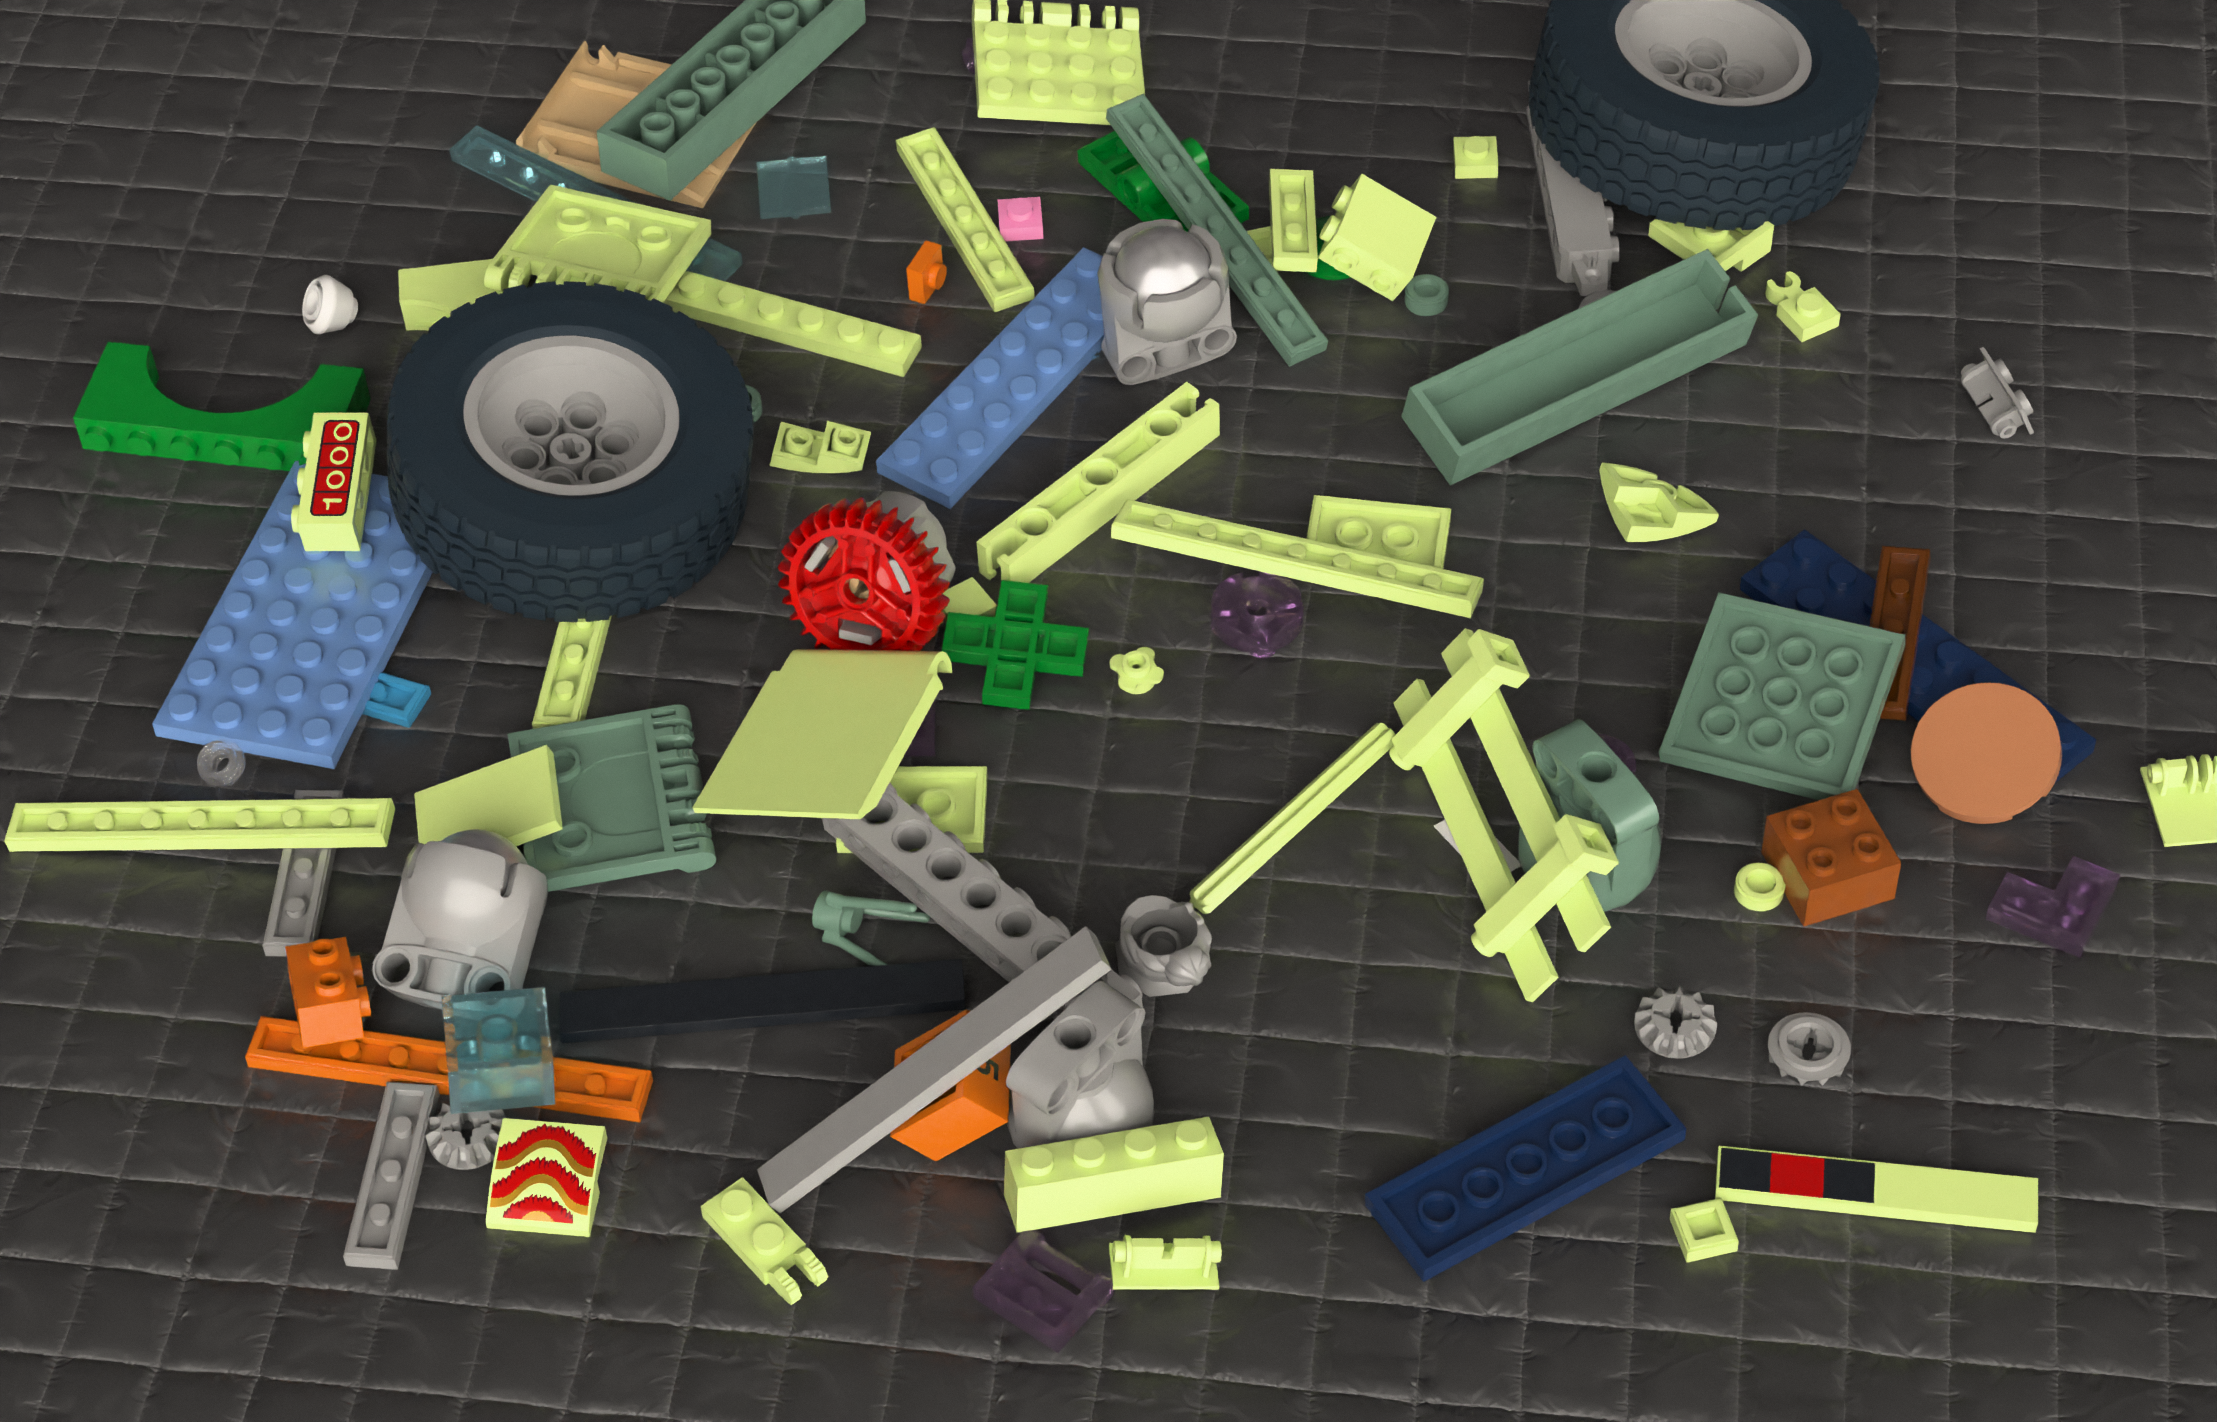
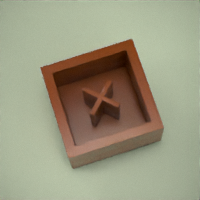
M1858 789L1766 816L1761 853L1766 862L1777 868L1782 875L1783 881L1786 884L1784 893L1803 927L1895 899L1901 861Z

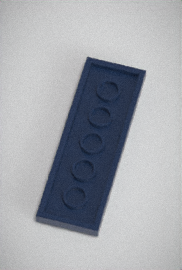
M1624 1055L1365 1194V1206L1421 1280L1425 1282L1684 1141L1686 1127L1628 1057Z

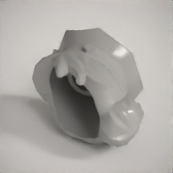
M1149 895L1137 898L1126 908L1121 918L1119 940L1115 943L1119 976L1126 974L1138 984L1142 993L1148 997L1187 993L1194 985L1197 986L1203 982L1204 975L1207 974L1208 969L1211 967L1209 951L1212 935L1205 924L1204 918L1194 911L1191 902L1176 903L1164 896Z

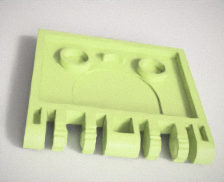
M973 0L972 33L977 116L979 118L1110 125L1106 119L1108 108L1143 93L1145 94L1138 8L1121 7L1119 29H1115V7L1105 6L1101 17L1103 28H1090L1091 11L1089 10V5L1079 4L1077 26L1071 27L1072 12L1070 3L1041 2L1039 24H1033L1034 10L1032 1H1023L1020 7L1021 23H1007L1009 14L1007 0H997L995 21H991V0Z
M549 185L487 266L484 285L488 289L503 292V289L525 285L527 288L531 275H536L538 277L535 283L555 281L556 285H564V281L586 282V286H594V283L614 286L616 290L622 292L624 289L646 295V299L650 301L654 298L664 303L710 237L711 220Z

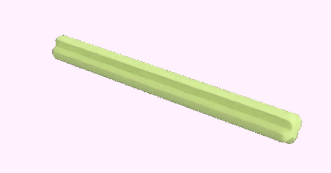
M1384 723L1374 724L1190 891V902L1193 904V907L1202 914L1211 913L1394 746L1391 740L1395 736L1394 731Z

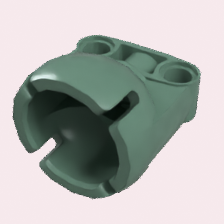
M1577 719L1535 740L1532 745L1533 754L1536 760V768L1560 819L1565 814L1601 824L1619 861L1607 875L1592 871L1587 873V877L1605 912L1627 905L1651 883L1658 868L1661 851V834L1658 825L1659 813L1653 798L1629 768L1583 720ZM1520 826L1518 861L1524 873H1526L1537 861Z

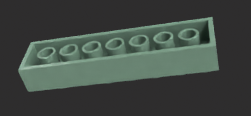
M745 0L597 130L601 172L671 201L866 23L865 0Z

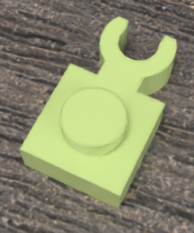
M1789 271L1785 275V288L1777 286L1772 279L1768 280L1766 284V298L1771 303L1778 305L1776 316L1801 342L1838 327L1840 313L1815 287L1803 291L1800 288L1801 280L1798 275Z

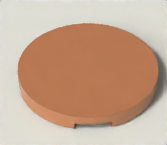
M1977 683L1949 692L1937 700L1925 712L1913 735L1911 761L1920 788L1938 806L1940 811L1964 822L1994 824L2013 819L2012 816L2028 809L2041 797H2046L2059 775L2062 761V746L2059 731L2052 715L2034 696L2024 690L2006 684Z

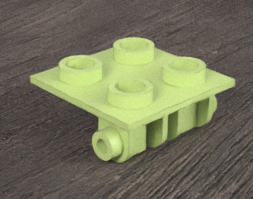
M2202 754L2199 762L2196 761L2193 755L2186 756L2185 759L2166 760L2165 758H2158L2156 763L2140 768L2164 847L2217 842V756H2214L2213 761H2211L2208 754Z

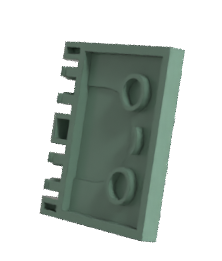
M674 704L507 733L511 757L547 745L554 754L563 830L523 844L527 864L545 874L548 892L673 869H680L688 873L709 869L716 863L714 844L711 840V828H708L706 823H701L705 821L708 813H695L692 808L703 790L701 771L697 767L699 763L698 754H695L693 749H688L692 747L695 740L694 732L691 731L692 721L688 707Z

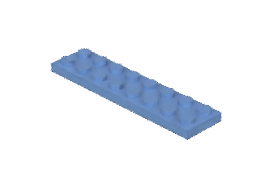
M1083 247L876 460L877 473L951 509L1102 350L1101 344L1104 339V328L1097 273L1103 256Z

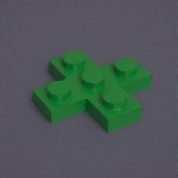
M1002 580L995 617L948 612L942 651L948 654L951 662L987 666L982 692V705L1030 710L1036 672L1083 677L1089 628L1044 623L1048 585Z

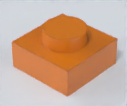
M925 240L906 268L909 300L926 304L934 290H939L942 287L946 278L947 267L943 264L940 244Z

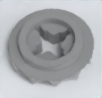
M1678 985L1674 991H1664L1658 987L1649 998L1642 997L1639 1008L1635 1013L1634 1026L1638 1038L1649 1050L1664 1057L1678 1059L1695 1056L1709 1047L1716 1034L1717 1022L1714 1016V1006L1708 1005L1702 1000L1700 991L1691 995L1685 993L1681 986ZM1674 1011H1679L1682 1018L1681 1027H1678L1677 1033H1672L1673 1026H1670L1671 1013H1674Z
M1802 1012L1786 1016L1775 1024L1768 1038L1769 1062L1775 1063L1779 1067L1781 1077L1787 1075L1795 1077L1801 1086L1807 1081H1818L1823 1086L1830 1077H1841L1845 1066L1850 1060L1851 1044L1847 1033L1837 1022L1821 1014ZM1809 1038H1814L1815 1053L1812 1059L1804 1060L1802 1050L1805 1044H1808Z
M462 1094L458 1103L450 1106L442 1103L440 1113L436 1117H429V1131L425 1135L428 1148L438 1162L449 1168L469 1170L482 1167L494 1160L502 1120L506 1116L500 1105L495 1106L489 1103L484 1095L478 1100H469ZM467 1120L472 1122L474 1127L470 1137L471 1144H466L465 1138L462 1137L460 1132L462 1131V1124Z

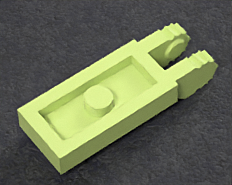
M743 1177L701 1205L702 1216L755 1275L765 1285L769 1283L788 1304H794L802 1296L797 1282L786 1272L792 1266L796 1265L817 1287L829 1277L822 1262L815 1257L814 1253L806 1247V1244Z

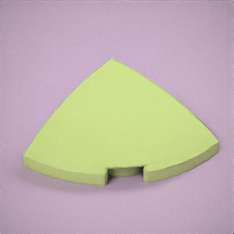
M1601 463L1599 472L1604 495L1613 520L1626 542H1648L1674 538L1695 532L1717 522L1718 512L1707 501L1688 488L1678 485L1676 489L1665 481L1657 480V474L1625 465Z

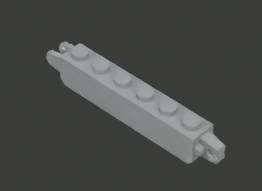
M1528 103L1526 115L1556 276L1565 283H1575L1580 296L1607 291L1612 263L1619 262L1618 237L1610 236V232L1613 231L1612 207L1604 206V202L1607 199L1602 197V193L1599 191L1595 193L1581 184L1578 177L1573 178L1560 166L1561 162L1555 161L1545 149L1546 144L1541 143L1535 132Z

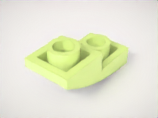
M827 421L825 432L781 422L770 466L809 473H849L862 471L871 432Z

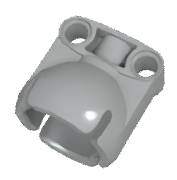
M1100 980L1076 998L1020 1054L1011 1066L1006 1079V1085L1009 1088L1007 1126L1013 1144L1018 1149L1153 1126V1089L1142 1062L1141 1027L1145 1019L1143 1007Z

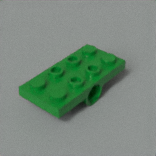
M1115 131L1077 150L1078 163L1142 222L1158 219L1177 220L1181 222L1183 230L1188 232L1186 226ZM1191 137L1181 140L1180 143L1239 222L1243 223L1248 220L1249 206L1210 172L1209 161L1202 146Z

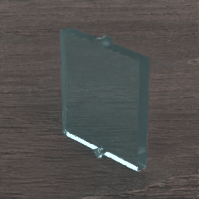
M790 156L785 160L757 162L761 219L781 217L798 219L803 215L831 213L826 156L797 159L794 156Z

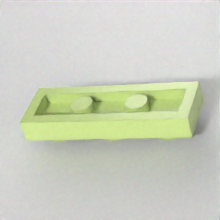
M1270 169L1269 201L1272 266L1276 271L1316 272L1318 251L1313 170Z

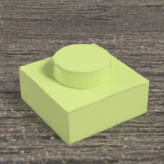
M1496 136L1453 138L1455 179L1498 178L1499 165Z

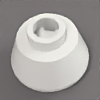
M322 275L309 284L303 299L302 315L304 323L313 333L323 334L343 330L348 323H352L355 320L358 302L353 297L350 288L330 275Z

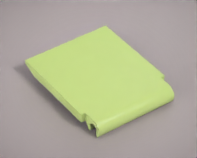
M793 650L781 670L770 673L692 807L694 812L839 819L863 818L878 805L940 690H943L942 682L937 673H952L950 657L943 651Z

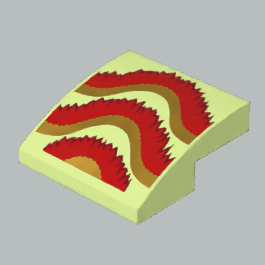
M503 1118L490 1181L486 1213L487 1228L590 1237L600 1195L597 1181L607 1142L605 1126Z

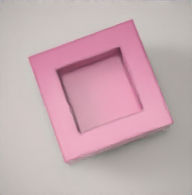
M1040 197L997 200L999 229L1005 241L1043 239Z

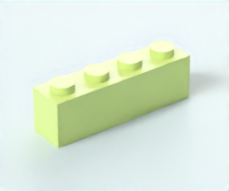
M1209 1116L1005 1151L1004 1196L1017 1233L1220 1198L1224 1153Z

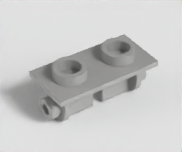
M1984 347L1980 348L1985 361L1977 365L1974 363L1968 364L1961 370L1962 377L1960 382L1962 386L1967 390L1976 406L1991 398L1993 399L1978 408L1994 435L2004 439L2009 438L2015 434L2017 428L2021 425L2025 426L2030 435L2033 434L2034 431L2027 416L2034 411L2021 389L2015 392L2011 390L2008 384L2014 382L2003 360L1999 358L1993 362Z

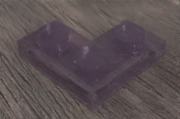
M2073 856L2054 891L2007 872L1988 906L1986 919L2081 958L2118 887L2120 874Z

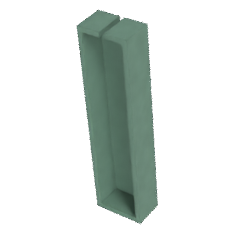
M1706 249L1410 387L1401 417L1451 486L1745 346L1758 314L1736 285L1728 288L1719 313L1716 311V309H1719L1730 277L1712 253Z

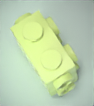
M1361 174L1351 187L1344 185L1335 197L1332 208L1337 210L1335 216H1330L1319 235V238L1324 240V244L1318 258L1393 301L1413 278L1436 217Z

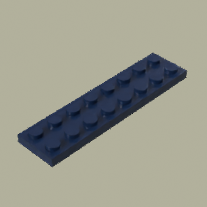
M1805 529L1741 577L1740 590L1755 601L1864 626L1870 625L1876 580ZM1922 614L1907 711L1910 716L1919 722L1925 712L1937 700L1958 688L1977 683H2001L2017 687L2031 694L2052 715L2059 731L2062 746V761L2056 782L2094 752L2096 744L2094 737Z

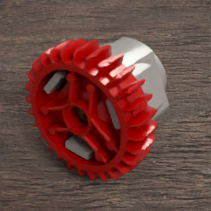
M894 491L883 492L870 502H865V499L860 497L850 504L849 500L843 498L834 505L827 503L818 511L810 513L792 531L789 536L790 541L781 551L785 558L777 568L786 575L780 579L778 586L790 591L783 598L782 604L794 606L796 611L790 616L789 620L800 619L805 626L800 636L811 633L817 639L814 649L826 645L830 650L921 651L925 644H928L936 635L937 628L946 617L943 610L950 601L943 593L948 589L956 567L947 550L943 527L938 519L928 510L924 501L912 495Z

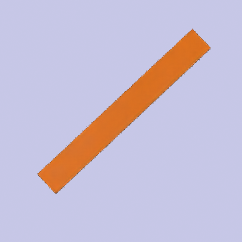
M266 1016L260 1017L245 1055L248 1067L379 1086H386L387 1082L437 1085L439 1094L462 1097L463 1094L466 1098L477 1100L484 1095L488 1101L633 1122H641L653 1083L651 1070L363 1030L364 1038L303 1048L297 1021Z

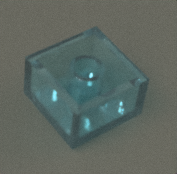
M545 987L441 996L451 1114L555 1105L554 1065Z

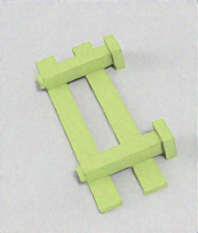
M1465 628L1441 653L1452 677L1434 696L1431 697L1424 680L1417 678L1393 703L1404 727L1391 739L1394 746L1389 750V755L1394 763L1404 770H1411L1415 765L1422 767L1484 905L1486 913L1474 924L1476 931L1471 935L1473 945L1481 954L1487 957H1493L1497 952L1505 953L1525 1000L1534 1002L1559 978L1535 924L1557 904L1577 950L1586 952L1611 928L1587 877V873L1592 871L1607 875L1619 861L1601 824L1565 814L1560 819L1499 689L1502 684L1518 689L1530 676L1514 641L1478 629L1473 634L1472 630ZM1469 718H1471L1537 861L1517 882H1515L1450 739Z

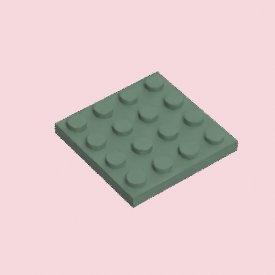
M1718 592L1659 750L1660 762L1816 800L1855 790L1906 645L1905 635Z

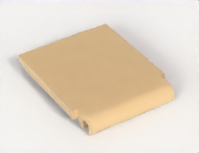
M583 41L517 138L516 146L518 150L530 160L548 164V169L551 172L662 198L601 172L597 130L672 64L617 52L614 57L605 45H602L598 53L599 59H596L589 54L588 44L586 41ZM754 125L671 201L703 208Z

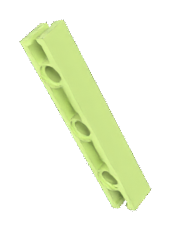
M1185 382L976 542L979 573L991 580L997 575L995 569L1001 567V580L1031 582L1115 517L1126 499L1137 500L1220 435L1219 403L1209 398L1205 401V406L1196 411V398L1199 397V391L1188 382Z

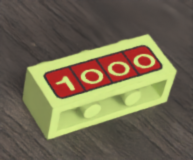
M314 413L311 431H305L303 451L307 460L305 468H299L297 486L301 498L299 505H293L291 523L293 532L300 533L305 551L361 550L376 447V437L369 413Z

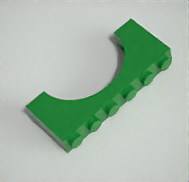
M107 342L73 419L83 449L290 471L295 461H299V465L306 464L307 459L303 451V437L305 431H311L314 413H366L371 398L363 368L320 364L318 370L306 385L291 396L272 405L236 413L199 411L170 400L156 388L159 374L150 346Z

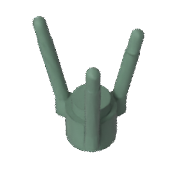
M824 890L818 896L814 905L812 924L814 928L824 930L823 942L842 948L869 966H880L887 964L844 937L848 932L853 934L857 932L861 925L863 914L927 923L930 920V916L926 913L916 912L917 906L914 903L845 896Z

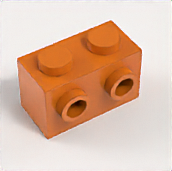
M346 937L319 939L309 943L285 946L291 992L302 1047L307 1048L364 1038L362 1017L371 1016L369 996L366 986L357 987L364 985L360 955L350 956Z

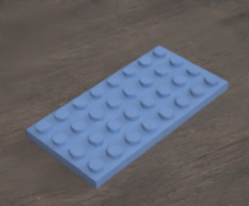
M299 461L294 462L152 723L157 737L335 769L366 707L365 705L370 699L374 685L379 681L378 676L384 671L433 573L421 561L420 555L415 554L406 541L404 533L402 534L390 500L388 476L371 475L360 551H305L300 533L293 532L291 513L293 505L300 504L301 495L298 492L297 475L299 468H305L306 464L299 465Z

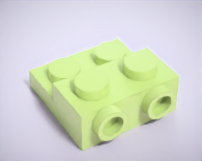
M1655 219L1650 222L1648 236L1683 260L1708 249L1724 271L1733 266L1742 272L1771 251L1774 225L1766 221L1757 229L1713 230V227L1706 226V229L1684 226V223L1680 222L1673 224Z

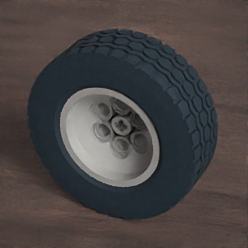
M1551 0L1545 16L1530 79V116L1541 143L1546 144L1545 149L1555 161L1561 162L1560 166L1573 178L1578 177L1580 179L1579 182L1593 192L1599 191L1602 193V197L1620 206L1624 204L1628 206L1629 210L1645 216L1650 214L1656 216L1658 220L1677 224V222L1684 223V226L1706 229L1707 226L1713 227V230H1735V228L1751 230L1757 229L1766 221H1769L1774 226L1787 224L1789 219L1796 221L1808 216L1810 212L1818 211L1827 205L1828 201H1832L1845 186L1855 168L1877 98L1880 75L1879 60H1877L1874 45L1870 43V37L1863 26H1858V20L1848 9H1843V4L1838 0Z
M554 281L533 283V287L527 288L525 285L503 289V293L497 294L495 291L476 298L474 304L468 302L451 311L449 318L446 316L442 317L429 328L428 334H422L401 363L390 393L387 413V474L391 504L402 534L404 533L406 541L415 554L420 555L421 561L435 575L440 573L441 580L457 591L463 589L465 596L484 605L489 602L493 604L494 609L513 615L519 612L523 613V617L546 621L548 617L554 618V622H577L578 619H586V622L609 620V616L613 615L620 618L639 613L641 608L645 607L646 610L666 603L669 596L675 598L692 587L693 581L698 583L712 571L714 564L717 565L730 545H732L742 523L748 500L754 436L752 407L738 367L734 366L733 359L722 345L718 346L717 340L703 327L698 328L694 320L680 311L675 313L673 308L654 298L650 301L646 299V295L624 289L622 292L616 290L614 286L594 283V286H586V282L564 281V285H556Z

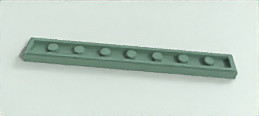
M1143 93L1108 108L1106 114L1107 121L1186 228L1189 230L1192 224L1206 229L1219 242L1224 251L1229 269V286L1290 367L1325 351L1328 345L1327 338Z

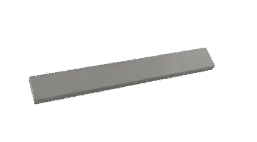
M1087 926L1082 928L759 1167L757 1171L769 1206L778 1213H782L1112 970L1097 936Z

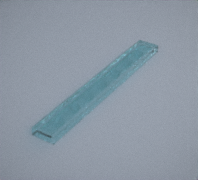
M477 125L449 149L452 161L536 202L549 185H555L637 203ZM708 238L686 271L725 281L743 264L742 255L740 252Z

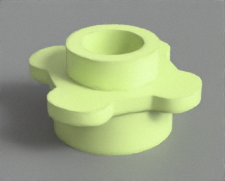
M1140 647L1125 655L1116 654L1110 659V668L1117 672L1118 685L1122 690L1131 694H1142L1148 692L1155 684L1162 681L1164 671L1156 666L1154 661L1155 652L1151 648Z

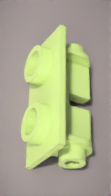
M1124 1235L1123 1241L1109 1243L1113 1289L1219 1290L1217 1263L1221 1261V1242L1211 1241L1210 1236H1203V1238H1174L1173 1243H1163V1238H1131L1130 1235Z

